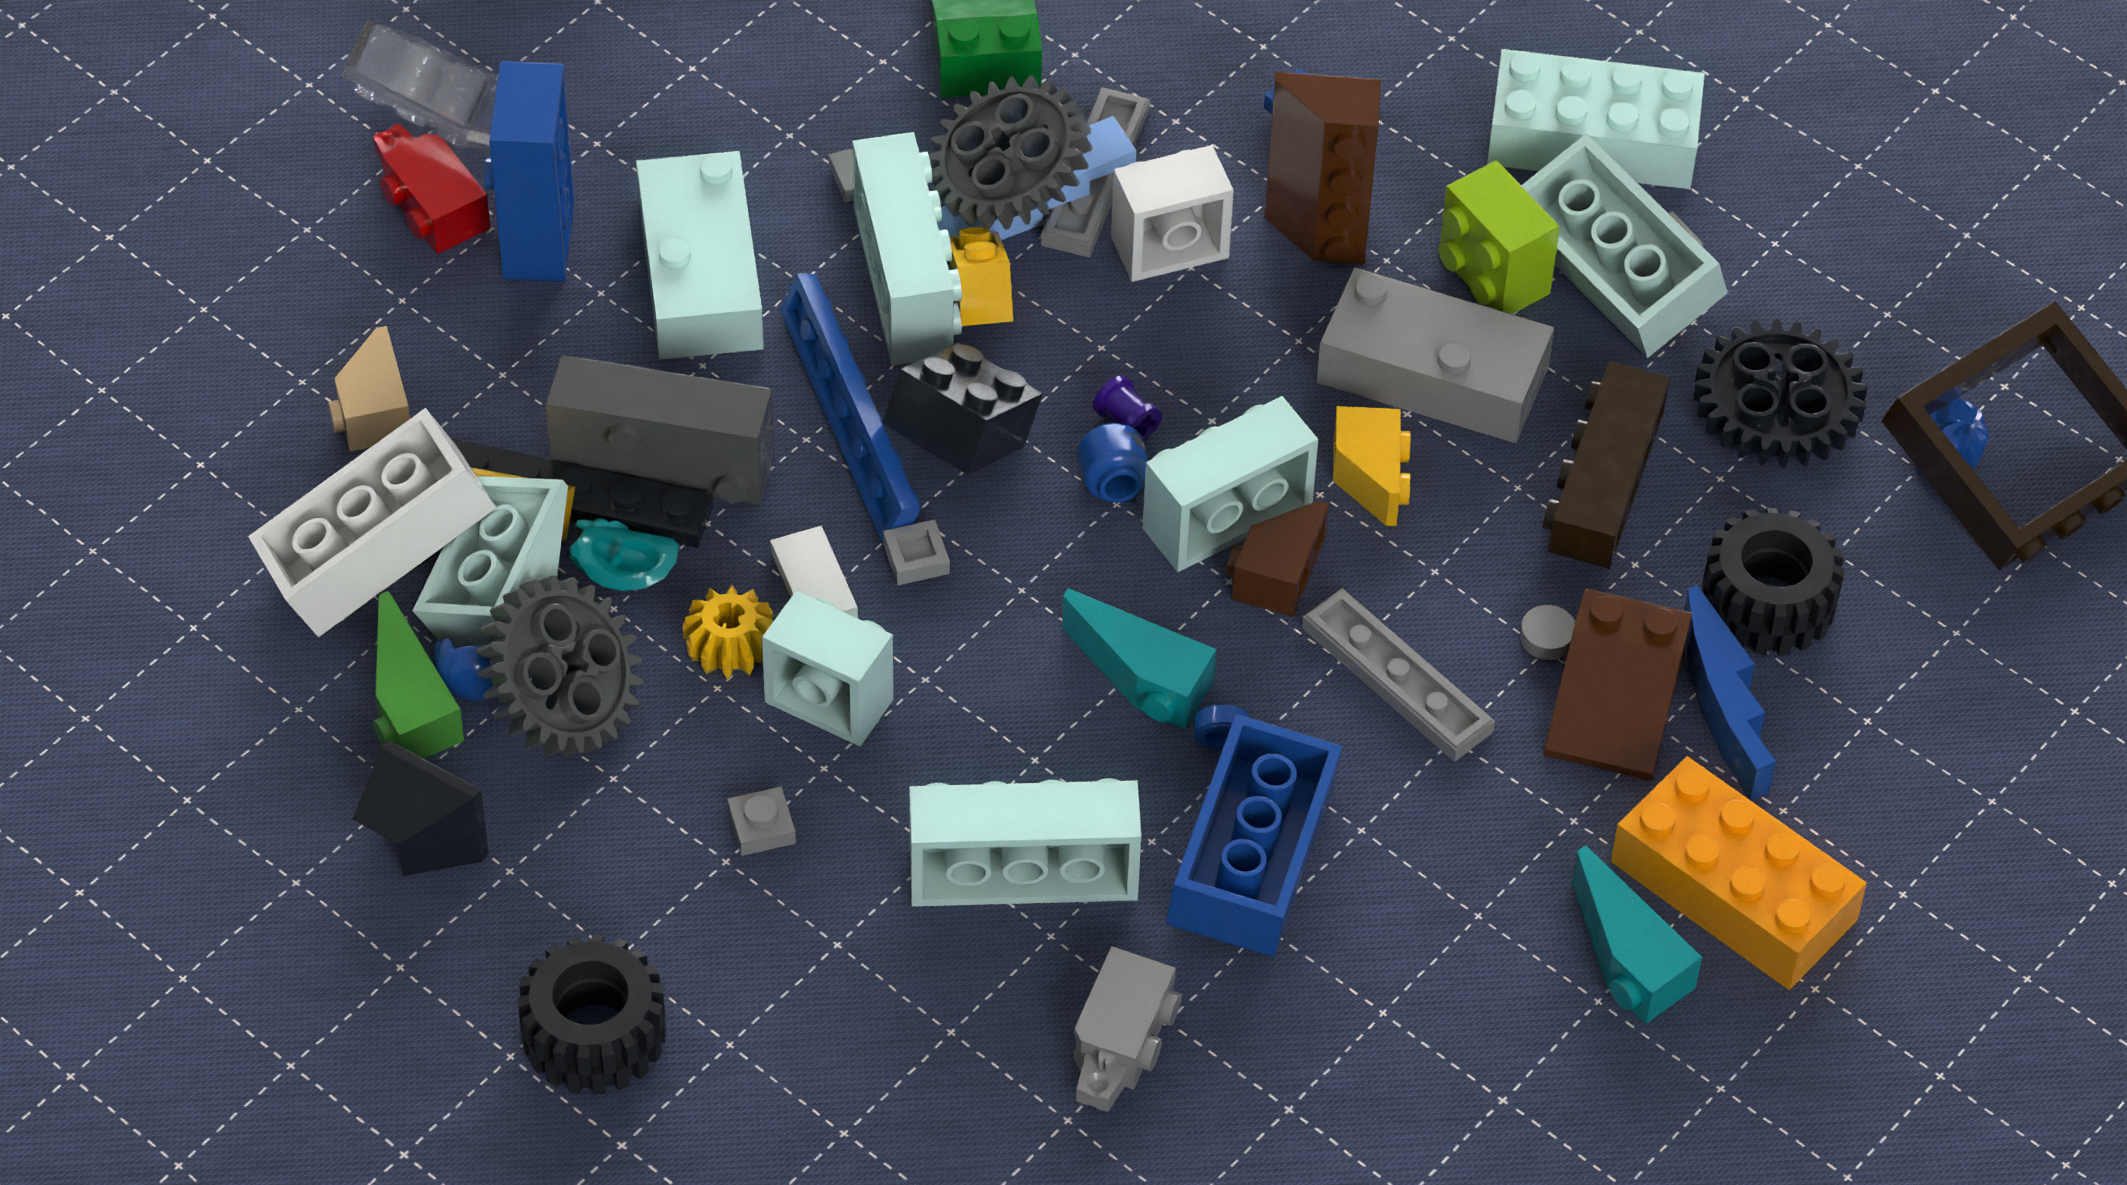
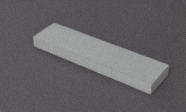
M1102 87L1087 124L1092 125L1114 116L1135 147L1150 111V99ZM1114 172L1091 180L1089 195L1051 209L1041 233V246L1088 258L1091 257L1112 205Z
M1343 588L1303 616V630L1452 761H1457L1494 732L1495 720Z

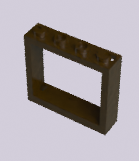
M2056 301L2051 302L1899 396L1881 420L1999 571L2017 559H2020L2022 563L2027 560L2029 562L2047 548L2045 541L2056 534L2061 540L2068 538L2087 522L2084 516L2095 509L2100 515H2103L2117 506L2126 497L2123 491L2127 490V460L2019 528L1930 416L2043 345L2127 450V389Z

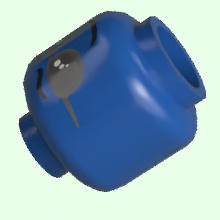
M1119 423L1103 424L1092 429L1081 439L1077 447V461L1083 483L1090 495L1099 500L1119 503L1134 498L1145 488L1146 462L1150 460L1144 440L1136 429Z

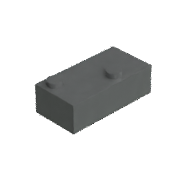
M561 355L546 402L550 457L552 460L711 493L714 498H720L731 503L745 502L761 505L775 456L771 388Z

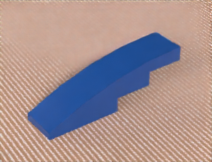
M1696 585L1688 589L1684 611L1692 613L1686 644L1688 668L1702 714L1718 749L1744 793L1752 801L1769 793L1776 763L1760 740L1765 711L1749 691L1755 664L1701 589Z

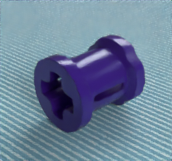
M1116 376L1105 383L1096 393L1092 407L1099 416L1109 417L1113 423L1129 425L1136 429L1145 441L1159 427L1163 414L1154 404H1147L1134 391L1135 385L1128 376Z

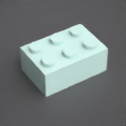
M1281 396L1265 405L1260 404L1251 407L1242 416L1224 425L1210 427L1204 430L1197 438L1174 449H1165L1159 452L1152 460L1146 462L1143 530L1177 572L1246 539L1252 525L1313 503L1318 438L1284 397Z

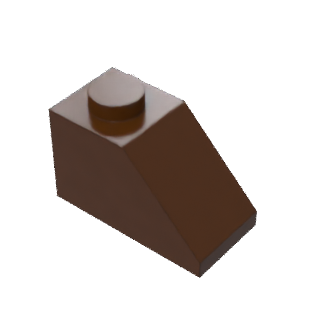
M1319 500L1252 525L1243 546L1235 544L1228 560L1226 575L1233 577L1232 600L1294 617L1326 538L1329 503Z

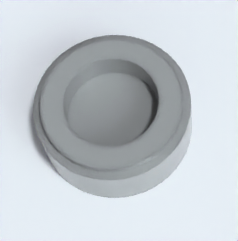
M1553 605L1537 606L1529 610L1522 620L1521 644L1530 655L1543 660L1562 658L1568 654L1575 621L1566 610Z

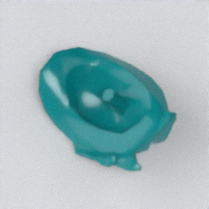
M597 518L594 521L577 520L575 526L581 528L583 532L569 548V558L577 568L585 572L591 580L606 588L627 591L645 589L663 580L677 562L679 545L673 538L630 531L626 525L619 521L609 522L603 518Z

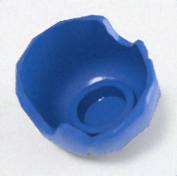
M446 638L443 641H436L433 663L452 696L469 702L491 700L485 699L483 694L493 687L492 679L480 677L477 672L490 666L489 659L477 653V648L481 646L455 648L451 639Z

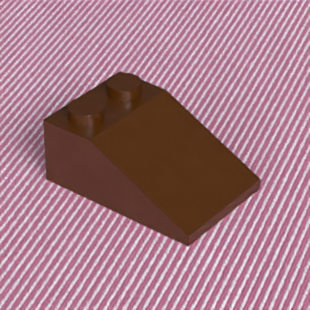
M1585 588L1572 633L1544 749V756L1652 781L1685 654L1692 613Z

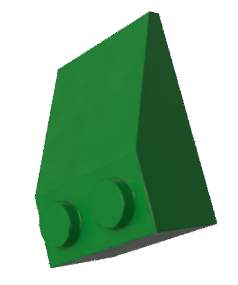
M929 0L941 98L970 96L972 91L979 95H988L990 82H994L999 91L1004 90L1009 77H1014L1019 87H1022L1028 77L1033 76L1039 87H1041L1042 44L1034 0Z

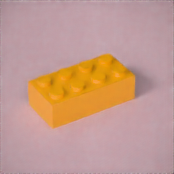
M1688 756L1617 824L1611 863L1788 990L1858 921L1867 882Z

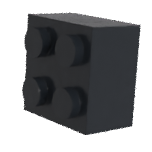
M957 343L900 369L883 424L968 475L1025 446L1043 393L1028 385L1025 378L1020 374L1010 370H1003L984 359L983 354L978 349Z

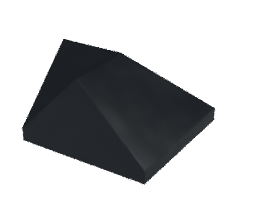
M387 740L380 749L352 820L397 843L403 876L482 862L489 852L481 789Z

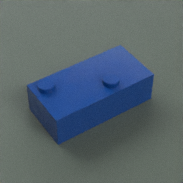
M500 61L489 139L491 157H487L485 163V188L494 189L503 279L565 282L575 197L564 64Z
M1235 714L1173 884L1166 920L1167 925L1275 958L1334 787L1343 746Z

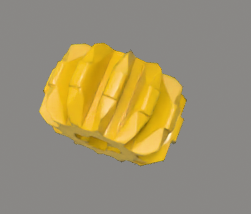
M731 584L726 594L720 595L709 588L706 601L692 600V605L689 608L690 616L685 617V622L683 623V638L686 639L687 653L691 661H701V667L706 675L720 668L727 680L733 673V670L737 669L750 676L754 669V663L763 664L762 637L773 623V612L769 607V602H758L754 589L743 595H738L733 584Z

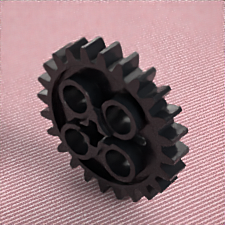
M1779 319L1773 320L1771 330H1764L1762 325L1757 320L1752 321L1749 334L1738 326H1734L1731 339L1729 340L1722 336L1716 337L1714 350L1706 348L1702 364L1697 366L1693 400L1699 402L1697 417L1708 418L1706 426L1708 434L1722 431L1721 447L1724 448L1735 442L1740 445L1739 458H1744L1751 451L1758 452L1759 465H1764L1771 455L1777 456L1781 468L1787 467L1789 457L1796 456L1803 466H1808L1812 452L1825 461L1828 459L1830 447L1832 446L1842 451L1845 448L1847 436L1855 437L1859 422L1863 420L1866 407L1867 385L1861 384L1863 369L1851 368L1854 357L1853 353L1848 352L1837 355L1839 346L1837 338L1823 344L1820 342L1821 329L1813 330L1808 336L1801 334V322L1798 321L1793 324L1790 331L1783 330ZM1776 359L1782 361L1783 369L1781 401L1785 404L1783 413L1784 427L1778 425L1777 417L1779 385L1775 381L1777 372Z

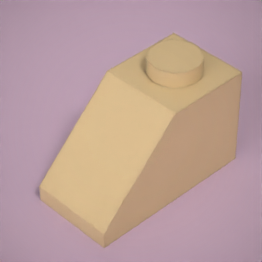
M387 326L378 327L334 378L337 400L328 402L334 433L344 431L349 452L371 448L410 419L409 407Z

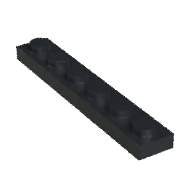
M451 438L471 468L526 478L563 480L567 485L575 486L570 521L573 522L582 519L594 521L597 518H603L609 522L619 521L626 525L630 531L673 538L680 545L698 548L713 509V494Z

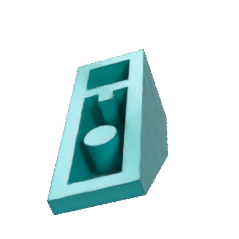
M1068 588L1063 595L1062 629L1136 709L1145 712L1156 721L1169 722L1186 729L1214 683L1216 649Z
M1586 845L1579 849L1576 855L1572 885L1604 980L1616 1003L1627 1011H1633L1647 1024L1696 988L1702 956Z

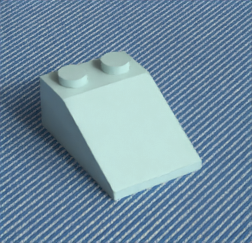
M477 476L497 508L442 548L413 609L415 615L438 640L451 639L455 648L484 646L491 643V640L480 630L482 626L495 622L489 611L492 607L504 603L503 595L518 589L519 585L534 579L539 581L552 575L557 577L568 485L563 480Z

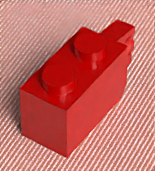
M400 124L391 126L388 130L373 135L374 150L383 165L384 177L379 179L381 190L390 205L395 206L398 204L403 210L407 224L417 239L424 237L435 253L438 254L491 229L486 192L440 135L426 133L415 138Z

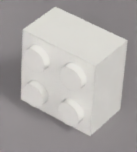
M1213 145L1194 150H1183L1177 154L1144 162H1134L1114 169L1111 238L1131 282L1229 258L1234 190Z

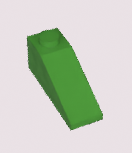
M387 591L379 595L376 702L379 718L373 720L372 724L381 746L389 740L424 759L464 741L461 709L392 595Z

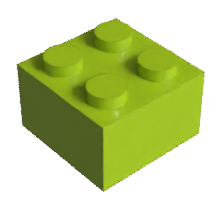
M1497 160L1447 185L1444 211L1442 213L1440 245L1438 247L1439 256L1444 266L1449 271L1456 272L1470 287L1475 299L1481 305H1487L1489 308L1513 314L1551 293L1560 226Z

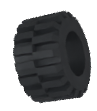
M1766 508L1764 514H1758L1753 509L1744 512L1742 520L1732 517L1725 522L1724 530H1717L1713 536L1712 544L1709 546L1701 591L1741 646L1745 648L1748 645L1756 648L1755 654L1767 655L1768 650H1776L1778 656L1788 655L1791 652V647L1794 646L1800 651L1811 647L1812 639L1820 641L1827 633L1828 625H1832L1835 617L1845 570L1842 567L1844 560L1841 549H1835L1836 539L1830 532H1820V523L1812 518L1807 522L1801 520V513L1789 510V514L1786 515L1778 513V508ZM1753 577H1775L1789 583L1791 586H1769L1755 580Z
M592 935L590 942H580V938L577 936L567 939V946L562 949L556 944L545 950L546 959L535 958L528 966L529 976H522L519 985L518 1009L522 1044L525 1055L530 1056L532 1068L537 1074L546 1072V1081L555 1087H558L562 1082L567 1083L568 1092L581 1094L583 1088H593V1095L606 1094L605 1087L615 1085L619 1091L630 1086L629 1077L632 1075L638 1079L644 1077L649 1072L648 1061L657 1063L662 1054L661 1043H664L666 1040L663 984H660V974L654 964L648 965L647 955L639 948L629 952L628 942L616 938L612 944L605 943L604 935ZM587 1005H605L620 1012L611 1020L596 1025H581L565 1018L572 1011Z

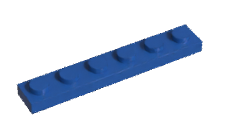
M797 274L783 301L780 312L883 544V531L912 525L917 520L921 510L919 499L909 484L902 468L901 458L898 452L894 450L884 428L883 418L876 410L866 388L864 375L859 372L853 359L847 337L841 332L836 321L830 299L824 294L816 274Z

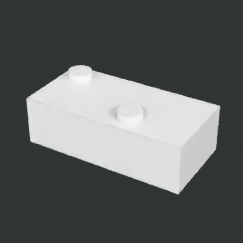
M424 408L248 537L285 600L312 631L320 637L497 507L456 444L430 412Z

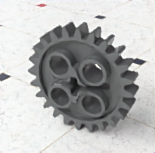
M1029 76L1024 85L1019 87L1015 78L1009 77L1005 89L1000 91L994 82H990L987 96L982 98L978 93L972 91L970 92L972 104L968 108L960 104L953 106L958 115L955 121L949 119H942L940 121L946 135L931 138V142L937 151L929 154L930 163L933 168L932 183L935 186L933 190L938 191L940 201L943 205H946L952 216L957 217L961 215L969 226L979 219L984 228L990 229L998 218L1004 229L1007 230L1010 228L1015 216H1020L1025 225L1030 224L1031 211L1036 208L1045 216L1049 214L1047 202L1051 198L1064 203L1066 198L1061 190L1064 185L1078 186L1080 184L1073 171L1088 169L1089 166L1082 155L1092 150V145L1086 137L1091 133V129L1084 119L1085 115L1077 101L1072 100L1067 90L1063 88L1057 91L1050 80H1047L1039 87L1035 78Z
M556 575L539 581L534 579L519 585L518 589L503 595V604L490 609L489 612L495 622L482 626L480 631L491 640V643L477 648L479 655L489 659L490 666L477 672L480 677L492 679L493 687L489 688L483 696L485 699H499L501 705L494 714L495 719L508 715L513 719L508 732L511 737L527 732L526 748L531 749L543 745L546 756L563 752L565 757H571L602 748L603 743L618 737L617 728L630 724L631 720L625 710L638 706L639 701L629 692V689L643 684V679L631 673V666L642 662V657L628 654L627 646L631 645L637 638L632 634H621L619 628L626 620L624 614L613 618L609 616L608 612L612 603L610 597L594 602L595 586L591 584L578 589L576 578L571 577L559 582ZM528 673L530 674V676H531V678H532V683H531V681H530V679H529Z

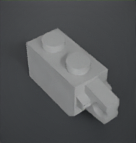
M1111 946L1074 1028L1076 1048L1073 1053V1059L1081 1072L1076 1089L1077 1102L1108 1112L1124 1087L1135 1089L1143 1069L1149 1072L1153 1070L1162 1045V1039L1158 1038V1034L1163 1024L1172 1026L1181 1004L1182 993L1175 991L1176 967Z

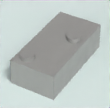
M1354 267L1320 342L1316 383L1517 444L1549 368L1554 327Z

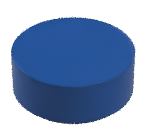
M1214 705L1203 708L1194 717L1195 739L1206 747L1223 749L1235 714L1248 718L1250 716L1245 710L1236 706Z

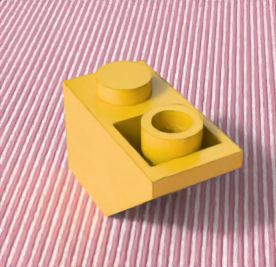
M975 226L961 229L959 235L949 236L952 250V260L949 261L950 270H958L962 289V300L955 301L959 307L961 325L971 326L1013 322L1010 261L998 231L990 232L989 228Z
M1337 406L1333 439V482L1385 526H1397L1399 505H1409L1410 473H1400V463H1409L1411 439L1410 431H1401V409Z

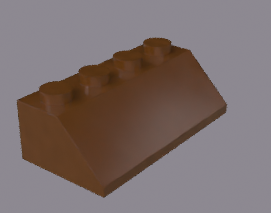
M1275 72L1264 218L1313 261L1337 264H1365L1379 126L1381 79Z

